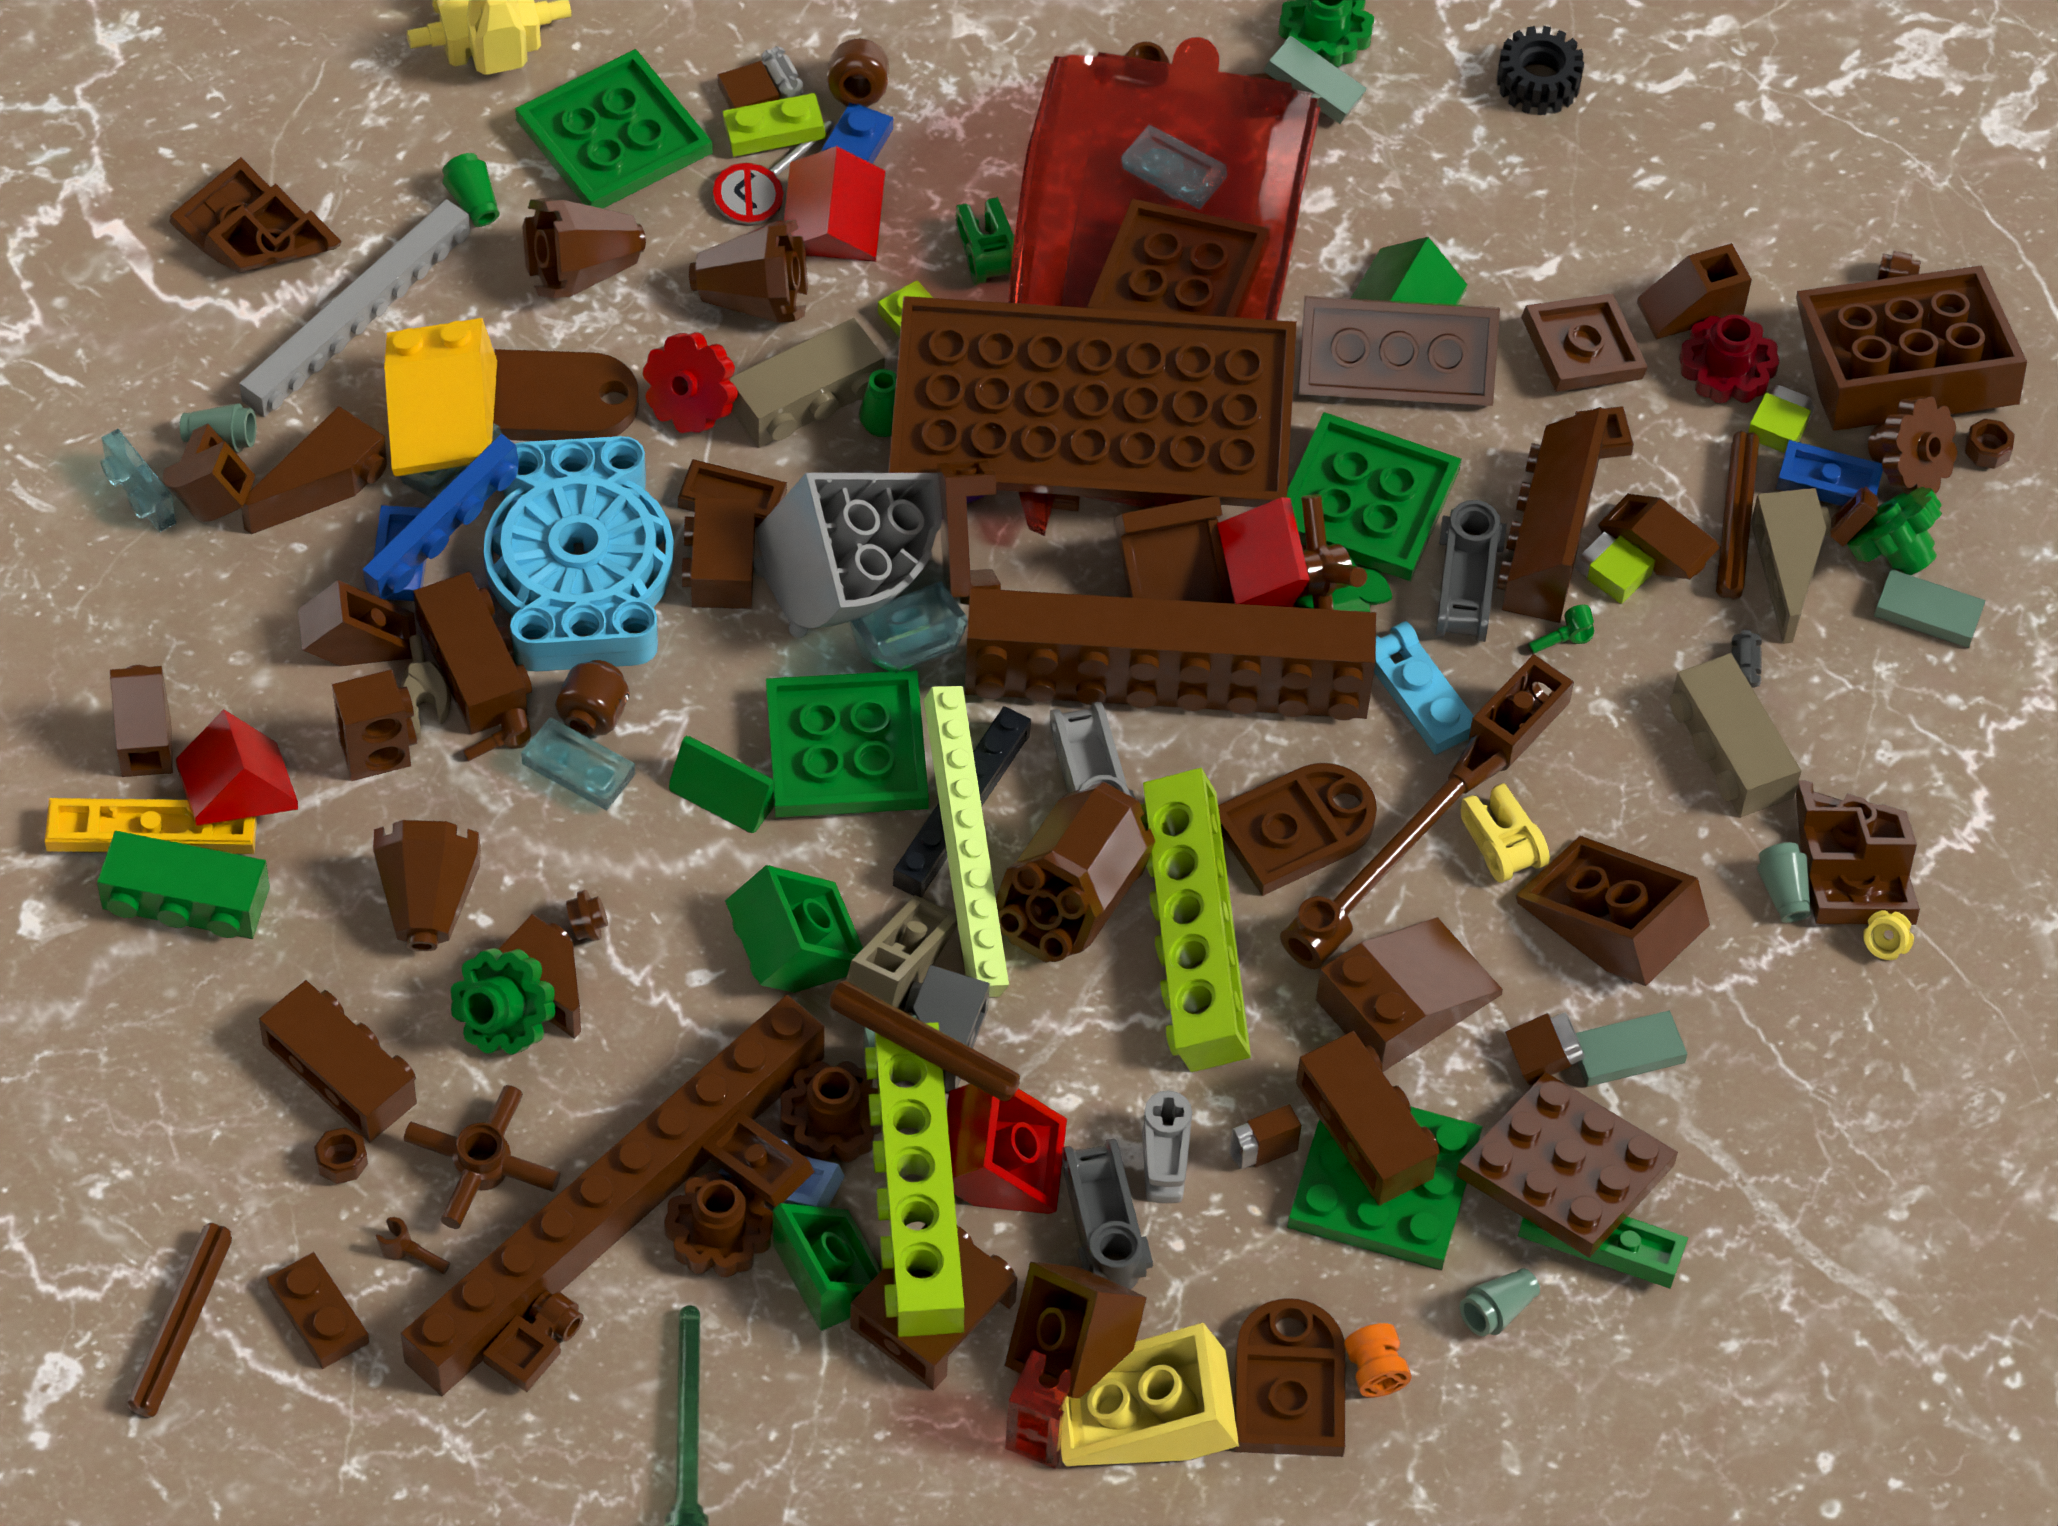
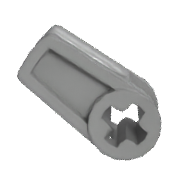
M1170 1090L1160 1091L1152 1095L1147 1101L1144 1111L1142 1143L1146 1198L1150 1202L1179 1203L1184 1195L1192 1108L1186 1097ZM1163 1122H1169L1171 1126L1163 1125Z

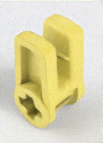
M1505 783L1495 786L1490 794V809L1497 819V824L1488 813L1487 805H1483L1477 796L1471 795L1462 799L1461 819L1484 856L1487 867L1497 882L1503 883L1512 879L1514 872L1532 866L1538 869L1549 864V850L1542 832L1537 825L1531 822Z

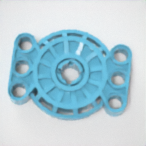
M624 436L515 443L519 461L518 474L514 481L503 490L505 499L497 507L485 531L483 549L484 566L489 587L499 604L513 616L510 630L514 661L517 665L523 664L527 671H552L572 669L579 663L592 660L606 661L615 667L640 665L652 660L658 650V625L654 606L665 594L673 575L674 539L669 519L658 501L645 490L646 467L643 446L637 440ZM663 541L666 549L665 554L657 548ZM573 543H583L584 551L588 552L581 555L570 554L574 552ZM493 551L501 557L495 564L493 563ZM637 631V632H641V633H636V634H634V633H629V632ZM584 634H586V635H590V636L582 637V636H579V635H584ZM534 637H535V638H540V639L530 640L529 638H534Z

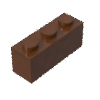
M470 571L413 590L416 620L439 669L448 682L451 694L470 734L472 735L501 725L500 716L510 709L521 708L528 715L526 695L532 693L531 681L524 665L515 666L510 656L514 653L507 629L504 625L496 627L492 618L495 615V609L487 588L478 589Z
M305 980L259 1018L263 1046L369 1143L417 1104L414 1083L416 1076L410 1065L398 1055L392 1058L380 1047L379 1040L369 1027L363 1023L355 1025L344 1015L341 1004L330 992L324 990L320 993Z
M1352 1031L1299 1057L1296 1085L1379 1206L1434 1178L1437 1157L1439 1155L1438 1143L1433 1133L1426 1126L1420 1127L1411 1114L1410 1103L1404 1091L1399 1086H1392L1383 1073L1381 1060L1372 1046H1364L1355 1031Z

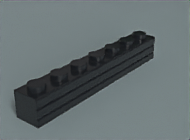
M1003 706L973 751L981 806H983L1024 743L1030 737L1031 718L1006 706ZM939 803L893 869V886L921 898L948 858Z

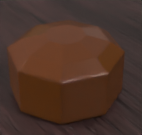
M1984 418L1970 426L1966 439L1965 454L1975 465L1995 469L2010 460L2015 434L2004 422Z
M346 1127L326 1131L314 1146L319 1175L336 1184L357 1180L368 1165L363 1136Z

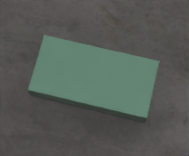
M1291 35L1272 56L1263 70L1339 124L1348 116L1367 90L1366 87Z
M1890 569L1874 617L1969 648L1986 600Z
M1670 1010L1576 1033L1586 1057L1578 1061L1577 1064L1587 1087L1683 1064L1687 1058V1051Z

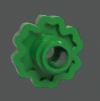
M1290 0L1282 5L1278 33L1286 40L1291 35L1332 65L1339 67L1342 64L1355 62L1357 50H1366L1370 47L1374 16L1364 11L1365 0Z
M1920 487L1908 495L1901 493L1879 505L1877 513L1847 545L1857 561L1869 562L1882 554L1893 569H1899L1902 573L1908 575L1918 573L1929 566L1937 557L1933 549L1935 541L1928 532V529L1942 515L1940 511L1942 504L1932 488Z
M492 948L478 953L474 958L462 964L461 970L464 980L454 983L450 990L452 999L451 1014L456 1020L466 1022L463 1034L467 1042L477 1045L482 1052L487 1054L503 1049L506 1053L513 1055L525 1051L531 1045L543 1039L544 1029L542 1023L551 1020L555 1016V1005L553 1002L555 990L550 983L540 980L542 966L538 960L529 957L520 949L502 953L500 950Z

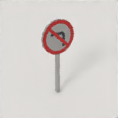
M828 120L824 123L825 134L833 128L834 124L832 121ZM817 141L799 144L770 170L761 165L747 162L733 164L724 169L714 182L712 195L715 206L723 216L739 224H762L772 219L781 209L784 196L781 181L777 176L790 166V162L797 160Z

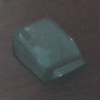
M940 581L923 587L921 590L893 599L873 613L851 621L850 626L861 655L868 662L897 674L899 671L956 652L968 626V619L943 582Z

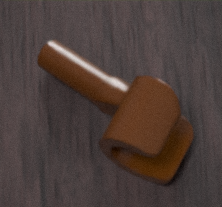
M515 708L504 712L500 716L502 731L496 732L491 737L464 749L463 752L467 760L470 761L503 745L516 749L525 747L531 739L530 725L525 711L521 708Z
M397 1217L387 1218L388 1228L397 1238L388 1240L380 1235H376L379 1247L386 1258L399 1260L408 1256L442 1274L447 1272L450 1262L411 1240L403 1220Z

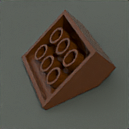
M1982 265L1797 291V305L1819 399L1833 431L1883 424L1886 422L1888 415L1898 414L1900 400L1913 396H1931L1936 400L1937 405L1947 406L1951 414L2020 405L2027 360Z

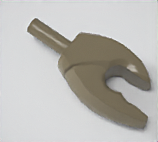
M413 635L409 638L413 663L406 666L399 688L406 686L408 688L414 710V716L411 719L418 740L421 739L418 706L424 702L434 704L438 721L442 725L450 710L451 691L444 674L434 662H425L422 637L420 635Z

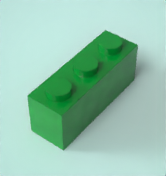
M120 831L114 832L97 880L102 910L110 911L122 918L138 916L158 920L173 928L188 926L209 930L223 938H234L236 936L249 939L254 938L270 889L266 860Z

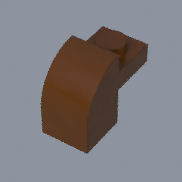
M205 424L193 430L180 462L165 468L163 482L198 521L209 522L243 508L256 475L233 449L222 440L209 424Z

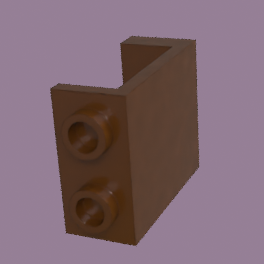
M925 1224V1225L922 1227V1229L927 1228L928 1225ZM957 1226L964 1298V1333L898 1337L897 1317H886L884 1285L894 1284L893 1268L883 1269L851 1302L850 1328L933 1391L947 1377L948 1356L998 1302L1008 1309L1016 1303L1018 1277L1015 1275L1012 1267L997 1255L989 1256L975 1246L968 1233L959 1226ZM917 1270L910 1275L923 1279L932 1276L933 1273L927 1270Z

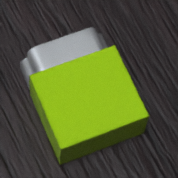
M1776 385L1774 389H1770L1768 393L1766 392L1749 425L1748 433H1755L1759 437L1760 444L1786 453L1789 440L1799 442L1814 412V406L1811 404L1812 399L1781 385Z
M1603 532L1581 554L1576 570L1585 575L1592 584L1620 604H1623L1652 575L1655 560L1622 536L1615 539L1606 532Z

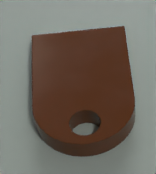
M494 349L497 358L492 440H495L501 433L509 440L516 441L616 437L632 424L637 415L639 395L636 378L623 362L612 356L594 352ZM612 392L621 393L627 397L626 400L619 404H608L602 400L604 395Z
M1316 763L1303 766L1218 805L1222 837L1262 896L1357 852L1372 835L1377 812L1376 799L1368 783L1351 769L1332 763ZM1340 794H1350L1355 796L1360 801V804L1355 808L1346 809L1338 806L1333 799Z
M1277 1299L1256 1308L1243 1322L1236 1346L1235 1421L1239 1446L1234 1447V1452L1344 1456L1345 1341L1335 1319L1321 1307L1300 1299ZM1294 1318L1304 1325L1305 1332L1296 1337H1288L1278 1331L1276 1324L1282 1319Z

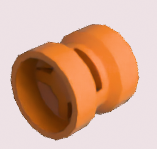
M1377 1323L1356 1330L1345 1339L1344 1346L1348 1358L1352 1363L1357 1364L1358 1371L1356 1372L1355 1379L1363 1396H1386L1399 1391L1411 1381L1412 1375L1408 1363L1397 1352L1401 1344L1397 1330L1391 1324Z

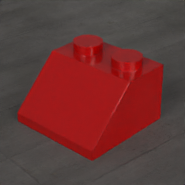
M970 1083L949 1091L947 1122L954 1194L971 1205L978 1207L1042 1214L1056 1212L1062 1169L1061 1150L1065 1143L1067 1118L1019 1088L1009 1101H1001Z

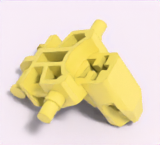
M432 0L434 11L440 15V22L429 23L426 27L407 30V38L410 49L431 45V47L444 45L449 64L453 66L467 64L472 55L476 70L484 75L522 68L528 61L527 52L538 50L541 46L540 26L551 24V21L571 17L569 0L547 2V0L534 2V0Z

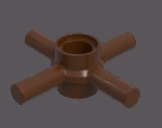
M1319 494L1306 495L1301 497L1307 544L1303 554L1310 580L1299 597L1312 595L1314 609L1334 610L1332 597L1334 590L1348 586H1363L1367 580V573L1361 567L1352 566L1350 556L1341 544L1327 546L1322 497Z
M505 1085L486 1123L471 1124L464 1128L458 1137L412 1121L406 1128L404 1142L453 1158L454 1167L460 1175V1179L440 1219L449 1228L459 1229L478 1190L493 1189L500 1185L506 1176L551 1192L555 1191L559 1183V1171L511 1155L510 1147L504 1138V1134L523 1096V1093L514 1086ZM479 1153H488L493 1155L492 1157L486 1160H475L471 1158Z

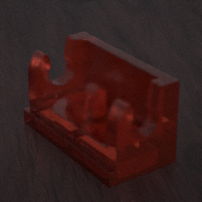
M1032 1350L1008 1400L1005 1449L1056 1469L1060 1460L1064 1416L1062 1407L1071 1387V1373L1066 1369L1060 1375V1382L1057 1386L1053 1388L1043 1387L1038 1379L1044 1373L1046 1355Z

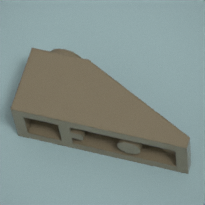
M1816 488L1758 494L1751 519L1754 537L1783 644L1793 643L1824 536L1830 535V514L1827 507L1820 506Z
M914 895L852 959L846 981L905 1011L914 982H923L929 966H933L958 926L956 913Z

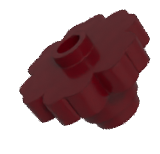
M1736 314L1727 315L1723 318L1714 315L1709 316L1703 322L1694 324L1691 329L1690 338L1682 343L1679 355L1681 375L1685 379L1696 381L1695 391L1698 395L1710 398L1716 403H1725L1731 397H1734L1741 403H1749L1755 397L1764 395L1767 392L1769 380L1776 376L1780 362L1777 354L1778 345L1772 339L1762 338V325L1750 321L1744 316Z

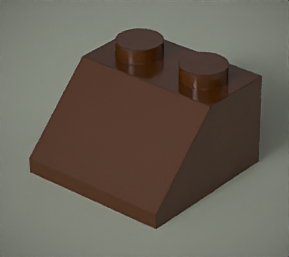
M1030 1261L1004 1366L1064 1395L1080 1399L1134 1350L1147 1297L1081 1267Z

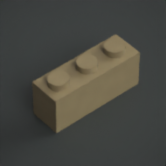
M852 318L732 376L729 380L736 386L738 396L733 403L732 412L759 448L774 440L786 439L795 430L815 420H824L833 415L838 409L858 399L863 400L870 375L878 369H885V357L856 319Z
M1730 653L1677 672L1673 693L1670 695L1672 713L1679 723L1684 722L1693 737V746L1697 756L1702 762H1708L1716 776V784L1721 797L1726 802L1731 801L1740 818L1793 799L1801 775V769L1733 655Z

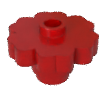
M699 332L691 334L679 333L668 337L665 340L664 346L649 352L648 363L645 364L642 372L644 379L651 385L646 392L645 399L659 421L673 420L676 430L680 433H700L713 428L717 419L730 415L733 403L738 396L736 386L729 380L735 372L734 363L727 357V353L722 345L712 344L708 346L705 337Z

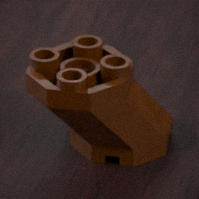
M1105 782L1092 785L1082 791L1069 792L1058 800L1018 860L1006 869L996 896L1001 933L1009 938L1011 944L1046 963L1061 961L1070 955L1081 953L1093 943L1133 882L1143 875L1156 842L1151 829L1149 828L1146 831L1143 826L1141 817L1145 814L1140 802Z

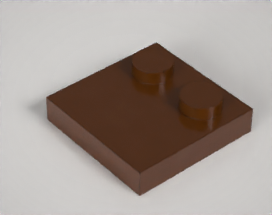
M1613 293L1525 306L1521 316L1522 321L1555 392L1643 379L1648 366Z

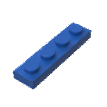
M501 433L362 569L366 589L370 594L385 600L392 592L398 593L402 591L412 580L416 568L427 558L433 559L438 556L448 544L449 536L462 523L468 525L474 521L482 511L484 502L496 490L503 491L514 481L518 474L519 461L517 447L512 441Z

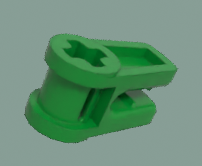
M989 198L985 201V231L989 232V235L983 234L980 231L979 219L975 218L970 205L966 203L956 205V227L967 257V264L973 283L975 285L985 284L987 278L1010 274L1012 278L1022 276L1024 266L1019 241L1011 230L999 198Z

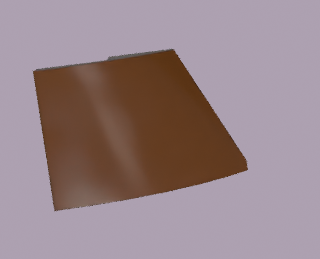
M242 157L170 215L169 220L183 236L205 254L238 272L334 250L342 242L312 210L305 213L276 183L270 187Z
M1799 780L1796 789L1801 851L1807 856L1809 897L1815 923L1868 924V919L1875 912L1886 910L1890 914L1899 912L1908 918L1911 925H1916L1920 908L1910 879V872L1917 843L1907 812L1883 804H1873L1864 798L1848 793L1844 800L1814 792L1812 782Z

